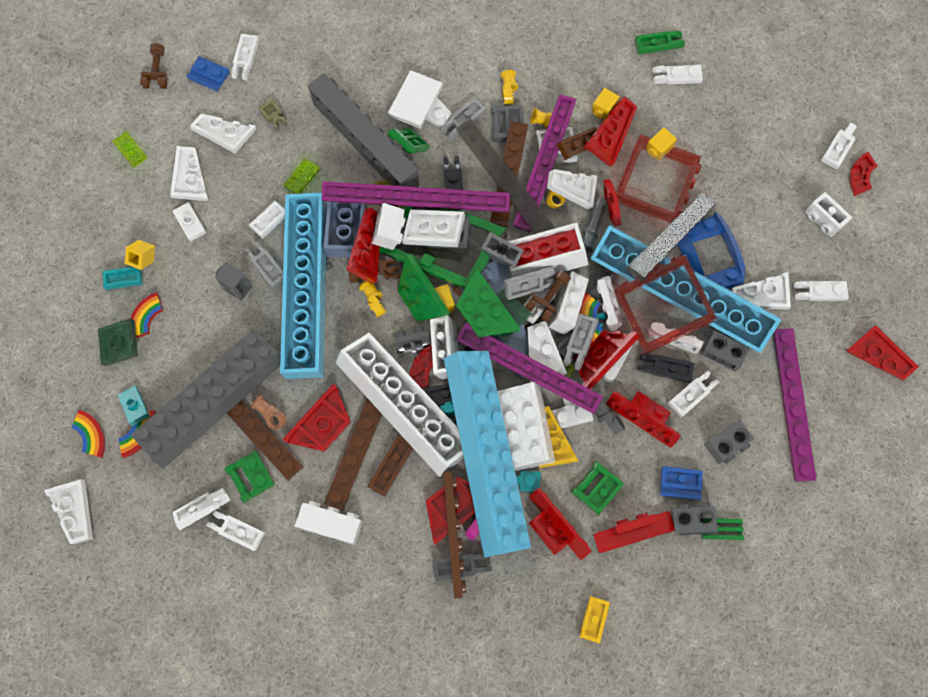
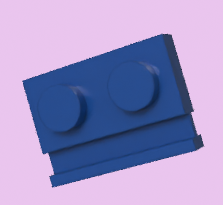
M199 56L191 67V72L186 77L218 92L230 71L228 68Z
M662 466L660 496L695 501L702 500L703 471Z

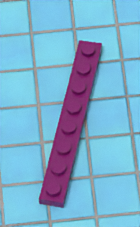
M559 94L513 224L514 228L527 232L532 230L548 184L549 172L553 170L559 153L556 144L564 139L577 99Z
M466 323L456 339L475 351H489L490 359L592 414L596 412L603 399V396L491 336L478 338Z
M776 329L773 337L794 481H816L794 329Z

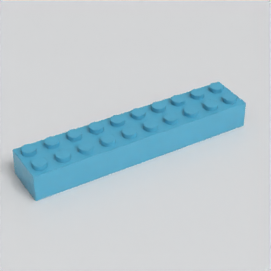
M322 192L287 194L285 196L280 374L285 379L324 377L326 254L323 246L327 202H322Z
M609 225L591 257L595 262L759 353L762 352L781 322L780 317L612 225Z
M457 351L444 358L484 558L531 548L489 351Z

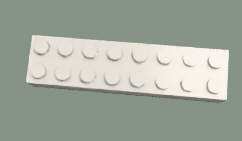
M370 333L340 351L336 364L439 477L444 474L443 472H447L464 458L458 427Z

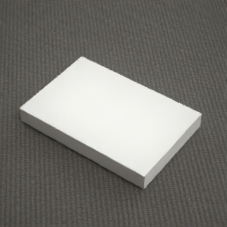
M410 70L388 112V116L421 129L443 83Z
M410 209L402 242L409 245L458 247L465 213Z

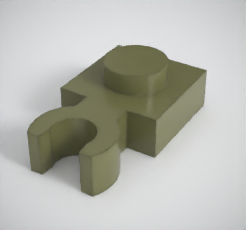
M274 99L258 107L267 123L272 122L276 131H279L278 123H283L285 127L287 126L285 118L282 117L283 112Z

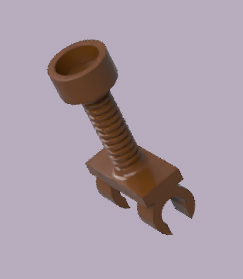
M153 43L150 45V54L153 55L152 71L141 72L140 85H143V88H150V80H157L160 89L167 88L168 76L165 72H159L160 56H164L165 47L161 44Z
M392 259L381 260L378 275H383L386 280H390V278L398 279L400 274L392 275L391 273L400 269L397 266L387 267L389 264H396L395 261ZM348 271L350 282H359L360 278Z
M558 270L554 276L556 282L547 292L544 299L534 294L525 306L531 312L537 303L547 309L541 318L545 322H548L556 311V308L550 305L549 302L560 287L567 285L571 280V277L561 270Z

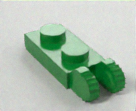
M665 31L636 36L634 40L638 55L679 49L685 46L684 40H676L682 38L681 31Z

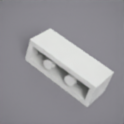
M573 271L569 274L571 277L569 283L560 287L554 306L556 311L552 315L548 326L564 335L576 325L589 280Z
M449 316L430 319L434 375L442 380L448 379L444 358L459 351L458 341L456 340L458 337L457 323Z
M309 501L308 504L302 503L295 527L349 544H356L363 522L358 519L359 515L347 512V515L339 513V509L329 506L326 510L320 508L321 504Z

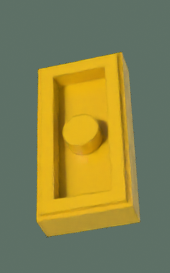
M589 596L579 638L600 644L610 602Z

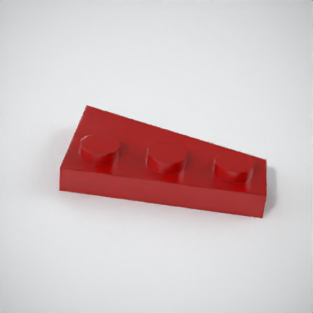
M876 325L846 351L902 381L919 367Z

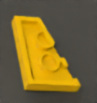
M549 406L545 407L555 463L540 465L539 468L579 462Z

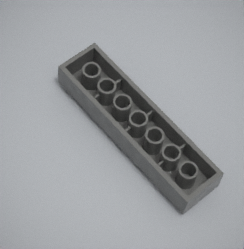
M323 73L307 85L313 105L390 186L419 187L417 165L407 159L403 150H398L395 147L393 140L390 137H386L377 124L374 125L371 122V118L367 113H362L358 104L354 100L351 101L344 89L340 90L337 87V83L332 77L329 78Z
M253 329L133 432L131 436L149 457L164 469L280 367L281 356Z

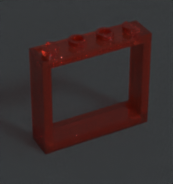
M640 134L616 191L618 203L675 224L677 219L681 220L684 210L681 208L689 200L690 194H688V190H692L696 179L693 177L695 174H699L702 166L699 162L702 156L675 146L664 156L691 167L675 209L671 212L624 194L641 150H646L648 141L652 139Z
M686 255L673 257L670 263L666 265L659 264L653 268L652 272L648 274L641 273L635 277L636 280L630 283L628 281L623 282L622 285L618 286V289L614 290L633 331L640 337L638 342L645 354L718 321ZM685 266L708 314L647 342L625 295Z

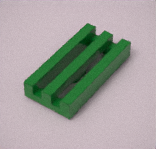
M701 518V522L705 524L712 520V518ZM717 519V523L737 524V527H718V531L738 532V536L701 534L702 539L744 540L742 534L744 532L742 527L743 519Z

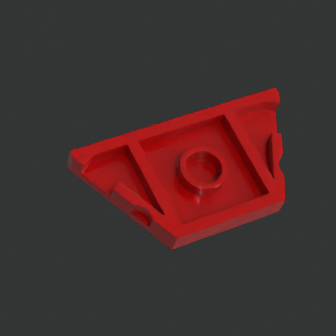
M603 330V333L597 340L590 345L587 355L584 357L580 371L578 370L583 380V386L591 390L640 338L636 332L623 334L621 331L609 332L608 330ZM579 354L574 357L575 363Z
M334 383L282 439L285 443L325 452L351 424L337 386Z
M457 476V489H453L454 497H458L459 509H455V516L460 517L461 526L475 515V509L469 482ZM445 486L426 500L432 539L435 545L449 535Z

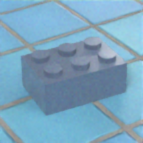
M328 202L323 246L327 257L350 258L364 210L367 209V204Z

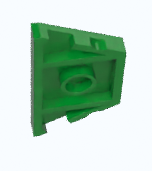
M413 254L407 255L404 261L398 293L416 322L449 315L450 312Z
M476 270L456 304L457 309L478 338L488 337L489 335H503L504 333L511 332L518 333L521 330L480 271Z

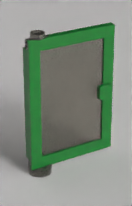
M401 206V207H403L402 209H404V215H403V217L406 218V220H405L404 227L401 228V232H400V233L404 234V231H405V227H406V223H407V220H408V216H409L410 209H411V210H433V211H455V212H464V211L454 210V209H437V208H421V207H404V206ZM464 212L465 217H470L467 248H430V246L403 244L401 240V243L397 244L393 250L380 246L379 253L404 263L407 255L413 254L423 272L465 289L475 271L479 270L482 274L490 260V257L481 250L489 233L491 232L504 240L507 239V233H505L506 228Z

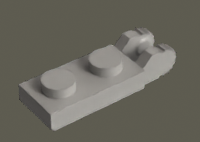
M473 97L449 118L441 127L440 132L445 134L454 126L455 129L448 135V139L452 141L486 113L487 108Z
M256 241L254 243L255 248L260 251L257 256H254L249 248H246L244 251L274 290L283 283V270L268 251L264 250L259 242Z
M553 267L541 268L538 271L504 280L505 297L510 300L542 291L544 288L554 285L555 278L550 276L555 274V269Z
M579 314L566 349L564 366L568 367L571 364L573 353L579 355L575 363V369L580 371L598 325V319Z

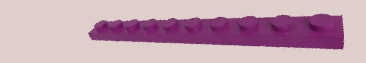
M322 182V202L382 205L385 203L391 206L509 212L510 193Z

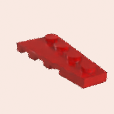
M621 98L584 148L609 167L613 166L637 106L628 98Z
M371 207L364 210L346 270L373 284L377 283L380 246L372 244L378 212Z

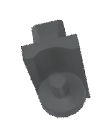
M422 326L414 327L413 334L406 335V332L403 330L396 331L395 338H393L397 354L413 352V356L418 357L416 351L423 350L424 347L430 345L428 332Z

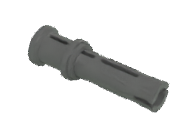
M601 198L595 200L588 224L582 230V240L586 252L593 251L594 240L598 237V226L607 204Z

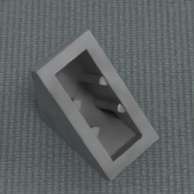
M491 232L481 248L494 262L511 267L516 266L524 251Z

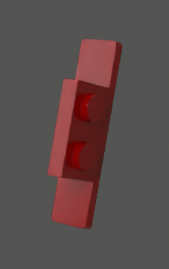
M614 391L606 402L608 407L669 448H672L681 436V434L665 424L671 412L640 391L636 393L632 401Z
M540 488L536 489L529 496V499L541 513L528 524L554 555L568 545L580 560L584 559L592 552L586 541L569 524L561 511L550 501L547 494Z
M666 511L649 516L647 512L635 516L636 520L629 522L628 518L617 521V525L613 528L594 533L593 538L598 553L601 554L675 531L670 512Z

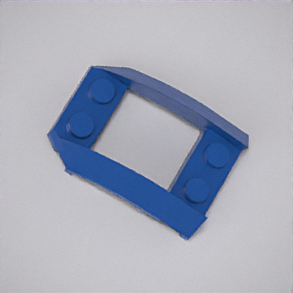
M714 212L712 217L682 225L680 222L671 231V235L677 241V246L688 268L727 289L744 284L746 267L740 249L731 230L720 214ZM721 234L730 251L735 267L705 276L693 242Z

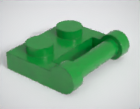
M406 127L403 130L390 129L388 131V137L399 142L403 146L402 149L409 154L426 152L430 148V145L410 127Z
M256 451L224 468L226 474L230 475L239 491L242 503L248 502L275 485ZM239 468L243 469L254 490L247 491L236 470Z
M595 461L590 472L570 492L599 515L624 483ZM598 473L603 475L604 477L596 487L586 496L583 492Z

